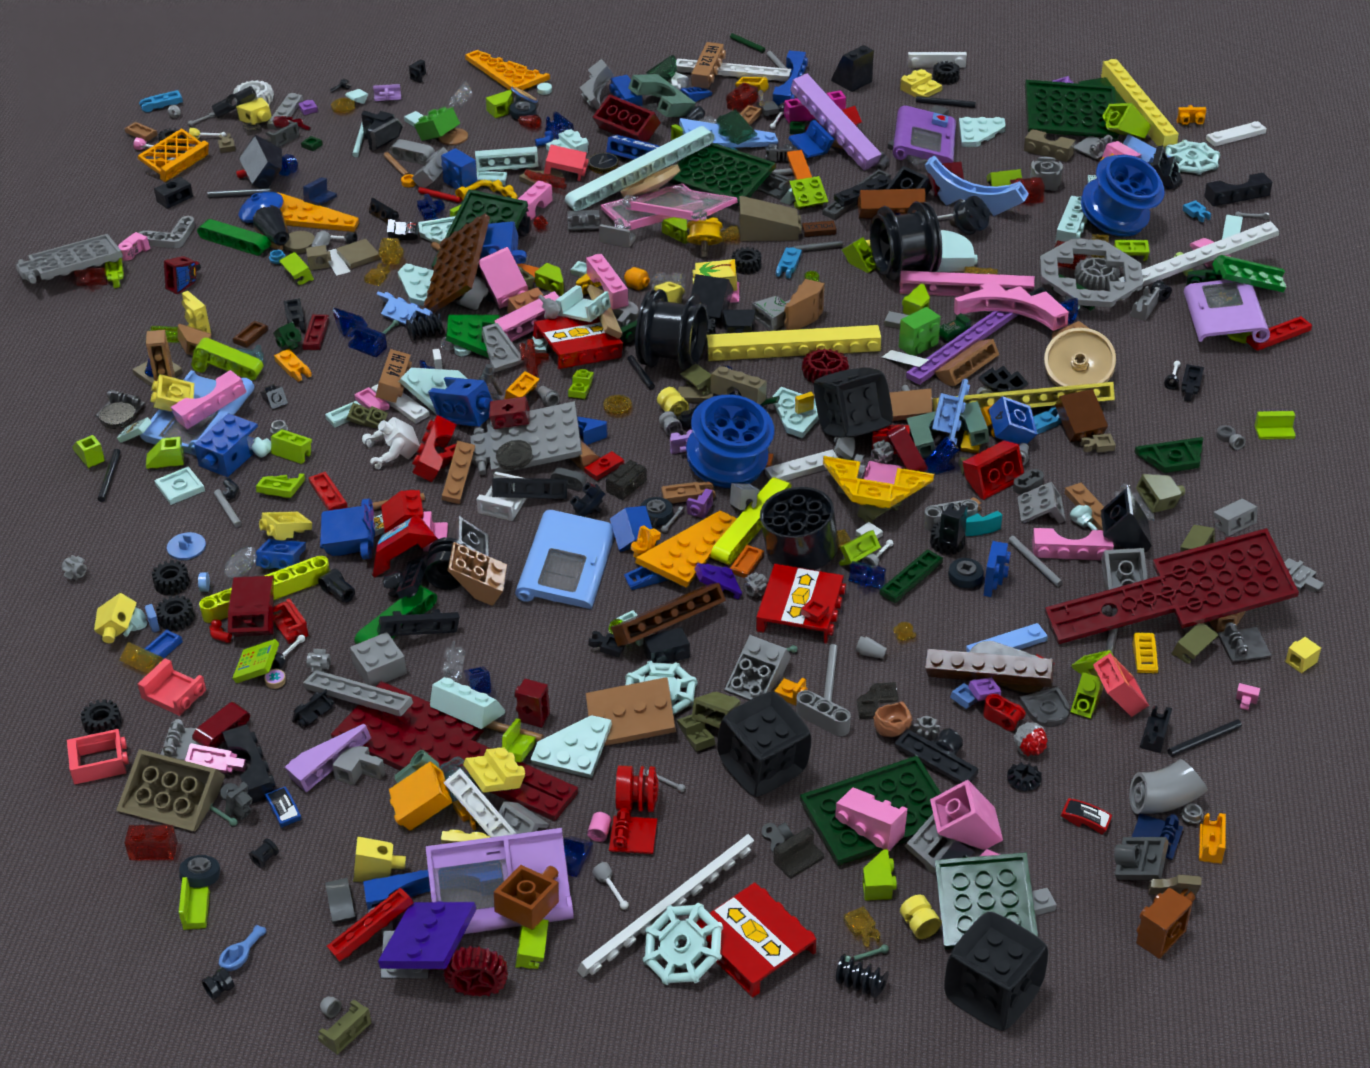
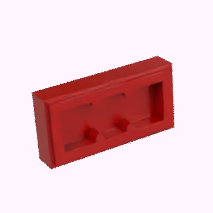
M611 451L584 467V471L598 481L623 466L624 459Z

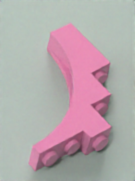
M996 281L980 285V290L954 298V313L956 315L979 311H1002L1035 319L1052 331L1068 325L1069 312L1047 292L1031 296L1021 286L1005 291Z

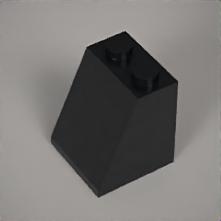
M862 45L844 54L831 81L851 92L871 83L873 80L874 50Z
M254 135L239 157L251 183L260 189L269 188L282 169V149L257 135Z
M695 274L691 295L697 294L700 297L701 303H704L707 307L708 317L712 318L713 322L715 321V324H717L718 322L723 323V310L728 309L734 289L729 279Z
M1126 488L1100 510L1103 536L1124 549L1144 548L1145 553L1152 547L1149 521L1131 490Z

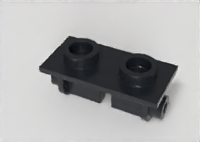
M371 198L370 214L388 223V219L395 220L399 218L396 210L375 198Z
M325 689L321 693H315L305 705L302 703L297 706L293 711L292 722L298 719L297 723L301 728L307 727L318 719V716L314 713L315 711L322 716L332 709L334 701L330 697L327 699L326 694L328 690Z

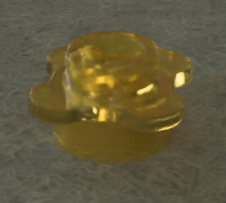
M901 622L893 628V632L897 634L899 641L916 638L913 626L908 622Z

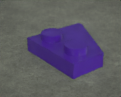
M697 563L694 569L700 582L706 585L719 582L722 591L726 589L733 592V597L736 599L741 597L742 591L732 569Z

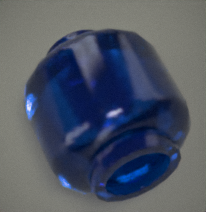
M291 154L283 155L282 169L279 174L287 176L295 173L298 169L297 159Z

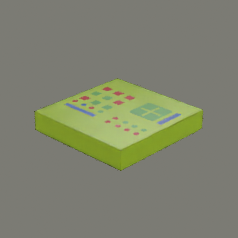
M273 639L244 649L232 679L236 683H240L269 673L279 646L278 641Z

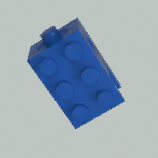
M445 377L446 389L432 388L428 391L436 414L455 424L479 427L490 417V401L493 400L484 380Z
M228 413L194 443L199 467L229 477L254 454L251 447L255 438L248 435L258 425Z

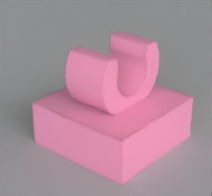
M1239 683L1236 699L1241 700V709L1248 710L1250 703L1257 704L1260 688Z

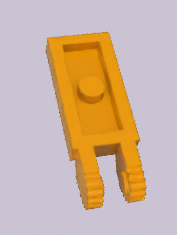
M290 349L274 355L275 362L291 378L293 377L298 382L302 381L301 373L307 378L312 376L309 367Z

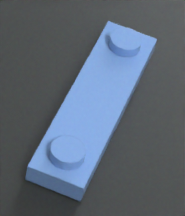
M1036 623L983 641H995L1021 650L1047 641L1048 635ZM979 642L967 645L966 651L970 652L972 647Z

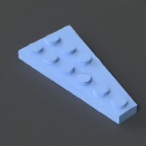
M682 118L679 121L683 134L704 126L714 134L713 143L728 148L768 147V144H778V139L775 133Z

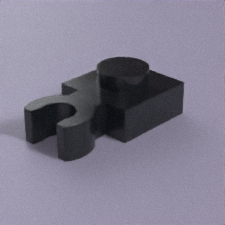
M597 631L592 632V638H589L588 641L590 647H601L600 652L618 658L626 646H618L613 634L607 633L605 637Z

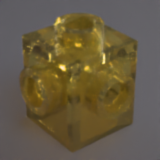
M382 238L379 256L382 258L383 264H399L404 254L399 239Z

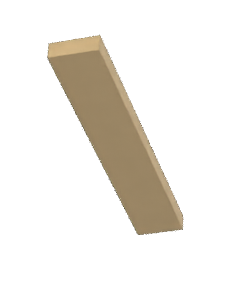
M591 284L587 288L591 300L604 293L603 290ZM610 307L598 317L606 333L620 338L622 331Z

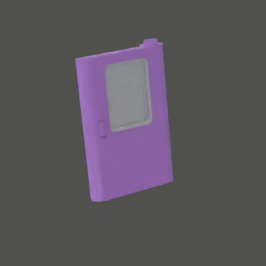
M901 106L897 113L893 156L898 160L905 159L907 155L929 160L930 157L935 155L940 163L953 162L956 120L948 116L947 127L932 124L934 112L910 106Z

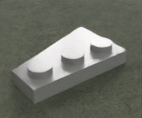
M498 323L482 328V335L490 363L493 366V373L523 363L524 358Z

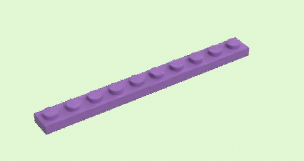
M993 311L927 357L928 361L922 366H915L907 371L906 378L919 385L932 377L937 369L976 342L987 338L1019 314Z

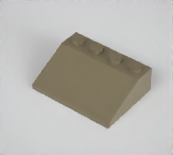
M139 749L116 811L195 832L209 811L210 805L218 797L225 775L215 768Z

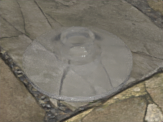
M247 546L236 551L225 565V575L228 578H233L247 573L257 558L256 549Z

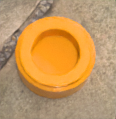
M404 175L401 178L402 186L407 188L414 187L416 185L412 179L414 175Z

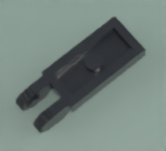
M300 298L283 301L287 324L293 322L294 325L299 324L301 332L305 331Z

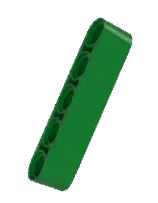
M208 219L197 228V233L202 239L256 256L261 255L271 246L270 240L265 235L212 219Z
M420 585L416 595L410 598L404 597L399 599L363 627L355 636V644L378 636L377 628L380 616H392L393 611H400L402 615L425 614L436 604L437 594Z

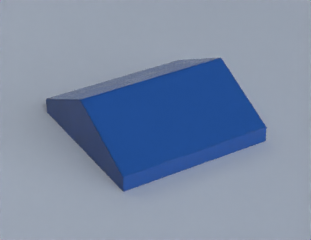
M646 506L624 508L610 518L620 552L630 549L631 544L637 541L640 526L644 525L649 529H653Z

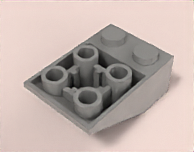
M749 635L724 690L749 700L761 694L771 692L782 677L791 655L784 647Z

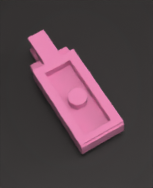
M190 744L185 761L215 768L221 773L232 774L233 770L245 772L247 766L246 760L237 758V754L232 753V751L197 744Z

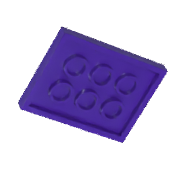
M414 902L407 908L378 960L380 969H446L477 910L475 902Z

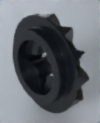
M1020 761L1018 765L1012 764L1011 769H1008L1007 780L1011 786L1018 790L1030 791L1036 789L1041 784L1042 772L1038 771L1037 766L1032 767L1030 762L1024 765ZM1027 773L1028 775L1022 780L1021 776Z

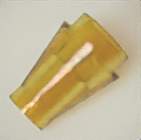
M731 225L720 231V236L723 238L722 242L736 241L737 238H740L737 225Z

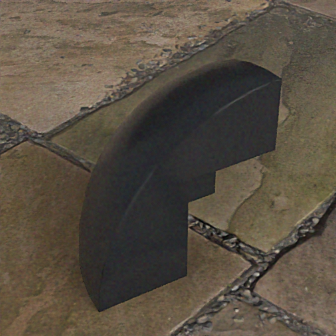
M1004 365L996 371L992 367L978 377V380L984 386L996 392L1017 391L1029 385L1018 371L1011 375Z

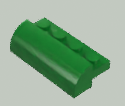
M1225 255L1217 256L1212 263L1216 274L1222 275L1225 280L1284 292L1286 289L1282 278L1285 270L1282 268Z

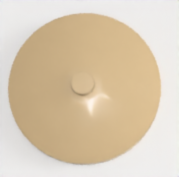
M676 164L655 172L620 192L623 197H634L658 191L661 186L678 174L680 171L679 166Z
M1072 328L1059 333L1048 344L1045 351L1044 366L1048 377L1058 387L1108 382L1114 373L1116 353L1112 343L1098 331L1089 328Z

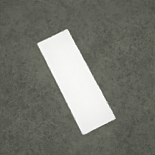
M329 250L332 260L329 261V264L336 276L350 272L343 259L337 254V250Z
M893 350L882 356L883 358L917 367L922 366L928 361V359Z

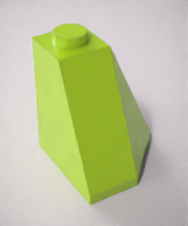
M1132 103L1109 104L1103 114L1107 129L1124 136L1130 134L1137 139L1145 138L1151 128L1148 121Z

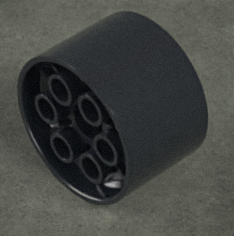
M793 487L775 493L763 504L760 511V520L766 554L773 565L779 564L816 570L828 564L835 557L839 548L834 506L832 500L824 492L810 487Z

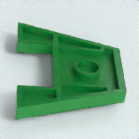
M448 315L446 341L489 358L485 343L481 342L482 327L494 324L495 320L499 319V315Z

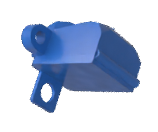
M515 222L488 224L480 259L508 247L516 264L526 262L527 253L523 250H517L518 233Z
M370 498L362 499L361 506L322 512L320 548L332 556L361 552L363 560L372 558L375 523L373 503Z

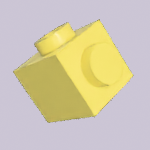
M1304 637L1298 642L1292 643L1288 649L1285 662L1300 673H1303L1318 662L1321 647Z

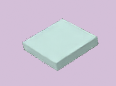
M189 467L154 480L155 485L170 505L205 491L204 485Z

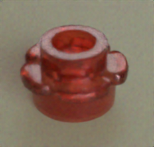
M542 215L534 217L533 224L538 230H545L548 222Z

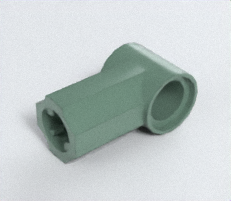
M419 750L412 757L410 764L395 775V781L399 783L430 761L439 768V762L424 750Z

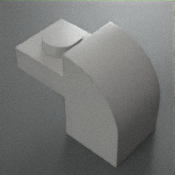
M628 301V306L613 310L620 328L637 320L638 307L633 302Z
M364 746L345 750L333 764L335 779L353 786L362 774L380 780L385 775L383 759L371 756L369 748Z

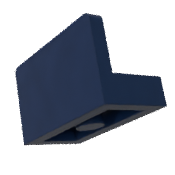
M321 177L303 186L304 202L320 206L337 197V193L327 190V178Z

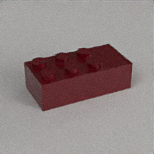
M610 94L592 117L600 129L643 142H648L661 124L655 112Z

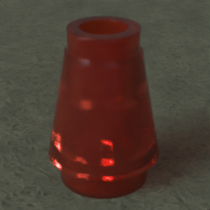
M538 115L520 116L519 124L536 130L541 127L542 120Z

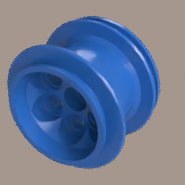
M1111 155L1102 159L1097 165V179L1090 181L1085 186L1081 197V207L1088 220L1100 230L1120 237L1133 236L1138 234L1148 224L1150 209L1162 202L1165 194L1164 185L1156 170L1146 161L1132 155Z
M718 395L700 403L693 412L691 419L692 432L686 444L687 460L693 472L705 482H710L714 486L731 488V483L751 484L757 480L767 465V448L773 440L775 431L772 418L768 412L753 400L739 395Z

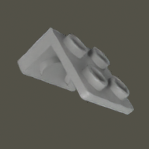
M1052 482L1018 496L1022 523L1049 513L1051 518H1055L1058 524L1066 521L1062 496Z

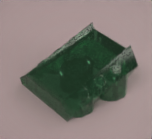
M671 55L646 72L647 75L658 74L668 82L677 71L675 56Z
M736 109L723 116L720 115L716 121L719 127L718 134L728 136L729 141L737 145L758 134Z

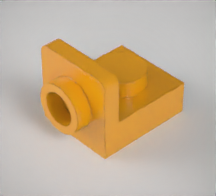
M784 678L774 692L779 694L786 702L796 706L797 694L800 691L808 690L806 688V679L801 678L798 683Z

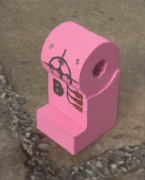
M137 232L118 245L122 251V260L124 261L132 260L142 250L146 252L150 249L148 237Z

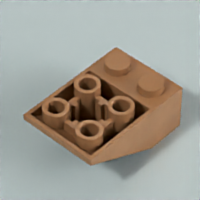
M805 279L798 286L797 292L792 295L790 302L785 305L786 319L784 327H786V330H799L818 320L824 311L825 283Z
M454 542L448 571L475 599L493 606L503 592L507 564Z

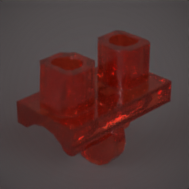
M105 268L75 270L77 286L87 285L91 287L92 285H107L108 283Z

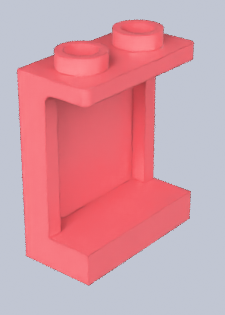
M550 145L544 174L550 175L551 169L556 168L578 173L577 181H581V177H585L589 159H586L587 152Z
M166 658L138 683L142 699L178 716L206 691L203 676L198 675L193 679L173 670L172 662Z

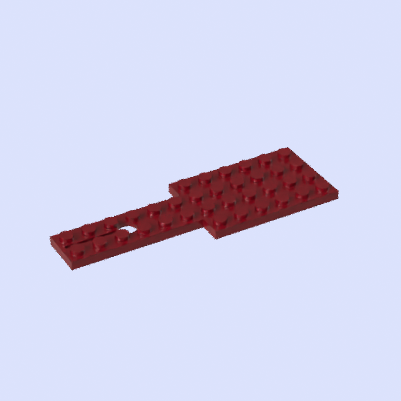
M1265 528L1153 559V566L1158 575L1157 577L1045 607V613L1058 644H1062L1174 612L1183 629L1298 597L1299 591L1268 529ZM1110 605L1112 608H1116L1118 612L1116 615L1108 617L1102 613V608Z
M382 681L376 687L412 698L413 704L402 716H397L358 705L331 733V738H334L365 724L371 739L363 746L369 748L371 756L383 759L384 764L401 771L410 764L415 753L419 750H424L439 762V768L443 771L444 776L447 773L453 775L461 768L477 787L479 786L463 765L465 758L484 756L486 749H491L476 742L478 737L484 732L483 729L430 707V702ZM516 762L518 766H523L525 770V777L520 788L490 792L510 802L519 803L526 809L555 822L578 794V787L523 762Z

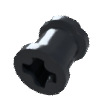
M266 838L258 849L252 850L249 853V856L256 866L263 868L267 860L279 853V849L273 841Z

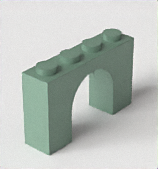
M658 74L633 75L628 87L636 95L660 97L661 100L657 110L666 117L686 116L696 104L695 101Z
M978 401L967 403L964 412L960 413L959 420H961L960 428L967 432L971 446L990 442L988 428ZM936 411L907 418L910 437L922 458L936 455L932 438L937 430L932 429Z

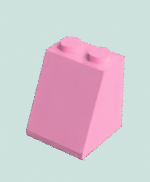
M508 247L479 260L478 265L482 278L485 280L486 287L499 309L508 306V298L529 291Z
M969 780L930 799L939 835L982 850H986L1003 841L995 807Z

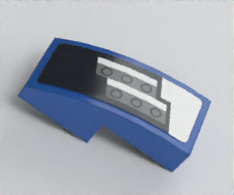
M286 786L265 794L280 828L301 820L298 808Z

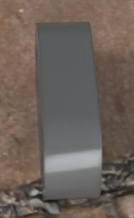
M556 468L551 475V479H567V488L576 491L581 490L587 481L582 473L564 468Z
M1031 469L1014 479L1013 491L1022 495L1041 486L1044 478L1043 472L1039 469Z

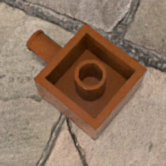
M520 865L494 891V912L533 930L559 903V882L555 881L559 876L558 870L550 865L540 874Z
M1170 887L1163 894L1159 893L1155 897L1153 904L1150 907L1146 906L1140 913L1139 918L1141 922L1136 930L1138 933L1136 944L1160 959L1186 932L1192 904L1195 900L1194 893L1190 891L1186 896L1185 894L1189 889H1183L1179 894Z

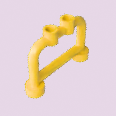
M479 180L466 188L462 186L455 191L456 196L462 197V200H464L468 189L475 190L481 186H488L491 191H499L504 197L510 196L511 198L518 199L514 188L511 185L503 187L500 180H495L494 182Z

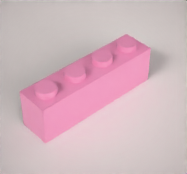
M555 291L543 296L545 299L550 298L554 301L559 298ZM537 299L495 320V323L500 325L512 342L534 331V321L546 319L544 317L545 310L542 308L543 302Z

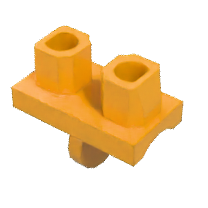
M1192 105L1178 107L1177 123H1182V125H1188L1189 123L1204 124L1206 107H1193Z
M644 525L640 526L637 541L631 544V550L634 551L633 557L636 558L654 548L656 541L660 540L661 533L655 528L649 529Z

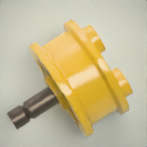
M718 218L692 220L687 223V228L689 229L687 241L692 244L701 245V258H708V245L719 244L723 241L722 236H720V229L723 228V224L718 221Z

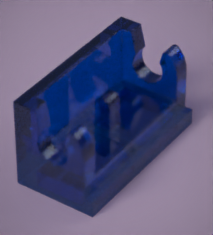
M554 112L553 121L551 122L550 117L547 116L545 131H552L555 139L558 140V134L566 130L572 129L574 131L573 123L560 113Z
M357 324L356 328L348 335L349 337L354 336L348 343L350 348L375 358L387 349L386 334L361 324Z

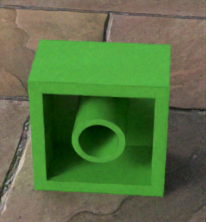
M442 107L438 110L433 109L428 112L429 115L418 118L419 121L414 126L421 141L443 136L458 126L460 122L453 107Z
M925 307L900 319L899 348L909 355L916 356L938 345L941 316Z

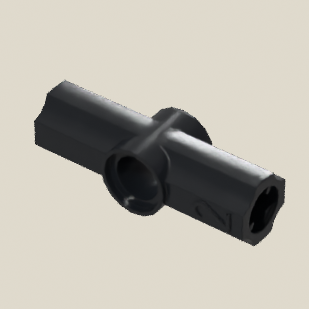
M249 86L212 105V110L219 118L237 109L236 106L256 99L257 94L253 87ZM236 98L237 104L233 106L232 100Z

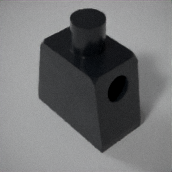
M755 309L723 310L725 334L753 332L755 327Z

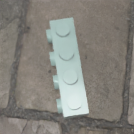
M537 147L475 151L477 171H502L504 169L517 170L520 168L531 169L539 167Z
M1081 196L1070 197L1057 228L1055 243L1063 244L1072 238H1081V232L1084 231L1088 220L1081 207Z

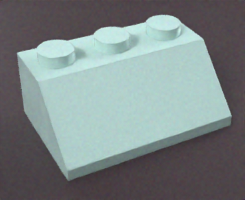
M444 677L432 685L430 707L480 729H483L492 721L505 714V709L496 699L489 697L485 693L477 692L469 686L454 682L450 678Z

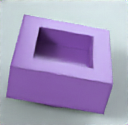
M305 100L302 103H298L303 115L318 112V108L313 100Z

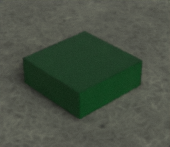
M790 122L789 134L805 133V122Z
M313 136L301 142L302 148L312 152L323 145L322 140Z

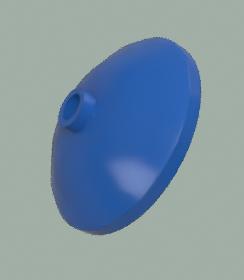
M276 192L255 193L241 206L238 216L242 222L253 223V216L257 210L264 206L271 207L270 205L280 209L284 202L283 197Z

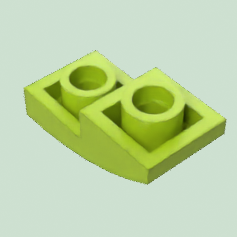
M586 369L577 370L572 377V385L568 390V397L585 399L590 390L594 372H589Z

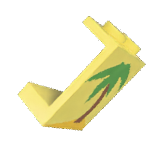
M735 259L695 263L696 270H693V284L695 274L729 279L734 289L733 291L737 290Z

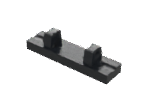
M492 477L491 496L567 499L568 480Z
M432 609L431 614L402 615L400 611H393L392 616H380L377 633L381 635L387 632L390 636L457 632L460 616L458 612L441 613L439 609Z

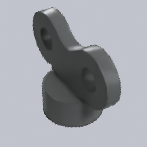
M786 822L778 827L774 823H767L761 830L763 837L771 840L770 848L776 855L785 853L787 850L786 841L794 837Z

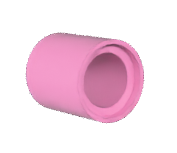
M603 812L594 813L587 832L588 837L596 842L605 841L612 822L611 817Z

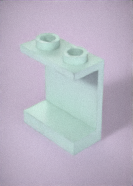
M577 285L555 300L561 308L558 316L592 322L611 307L608 291H605L594 300L583 298L582 287Z

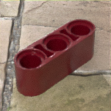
M903 424L886 433L905 469L920 472L928 470L926 463Z
M230 702L196 728L192 735V740L202 746L217 748L225 742L222 732L246 725L251 715L235 702Z

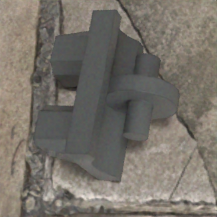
M242 782L240 787L233 783H227L221 788L220 795L226 801L225 813L229 817L235 814L240 820H243L251 813L249 806L252 803V798L247 794L248 785L245 782Z

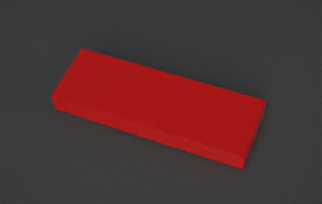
M326 472L309 477V483L328 511L348 508L347 502Z

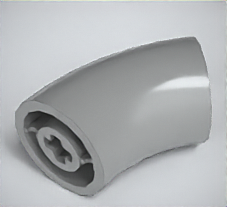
M1179 759L1168 767L1157 771L1136 773L1130 785V805L1134 813L1137 814L1163 813L1191 803L1205 794L1208 789L1194 769L1184 760Z

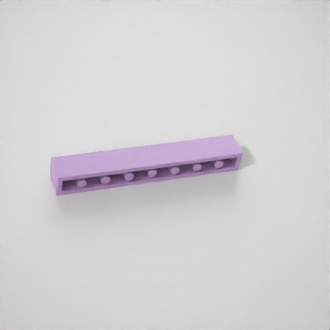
M808 74L793 79L790 89L792 94L800 100L838 144L844 148L847 154L855 160L857 165L864 171L876 166L881 157L880 151Z

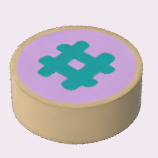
M273 669L265 674L266 686L271 689L280 688L286 683L285 673L282 670Z

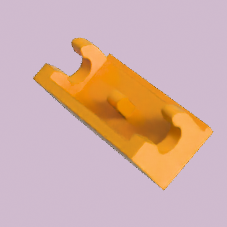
M524 371L506 390L504 399L526 396L530 390L534 391L540 379Z
M1207 813L1204 816L1203 823L1199 826V861L1222 864L1226 843V814L1219 813L1217 820L1211 821L1210 814Z

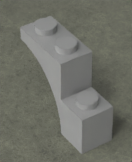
M602 59L588 69L591 79L579 87L583 92L581 93L582 97L591 108L595 107L597 110L601 106L600 95L602 89L614 76Z

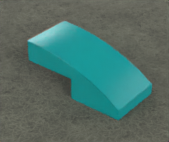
M995 511L984 517L978 513L968 517L966 520V536L984 535L1000 530L1003 515L999 511Z

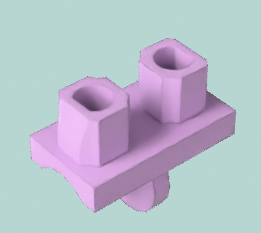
M400 84L373 86L375 101L401 100Z
M689 430L686 435H680L678 432L671 433V454L686 452L687 440L692 430Z

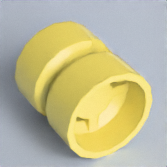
M664 388L658 394L657 403L665 412L672 411L677 417L683 411L689 410L688 402L675 388Z
M914 895L907 899L900 907L901 915L918 939L931 937L940 929L942 921L936 912L931 909L932 906L924 895Z

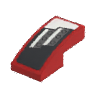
M1068 798L1060 816L1078 827L1084 823L1102 835L1107 830L1112 814L1092 804Z

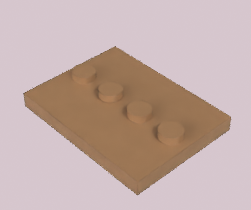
M667 677L586 693L588 716L593 715L612 721V726L604 746L676 732Z

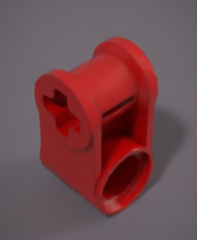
M990 694L985 701L983 716L988 721L1003 727L1005 730L1013 731L1016 729L1018 721L1024 719L1026 712L1020 705L998 694Z

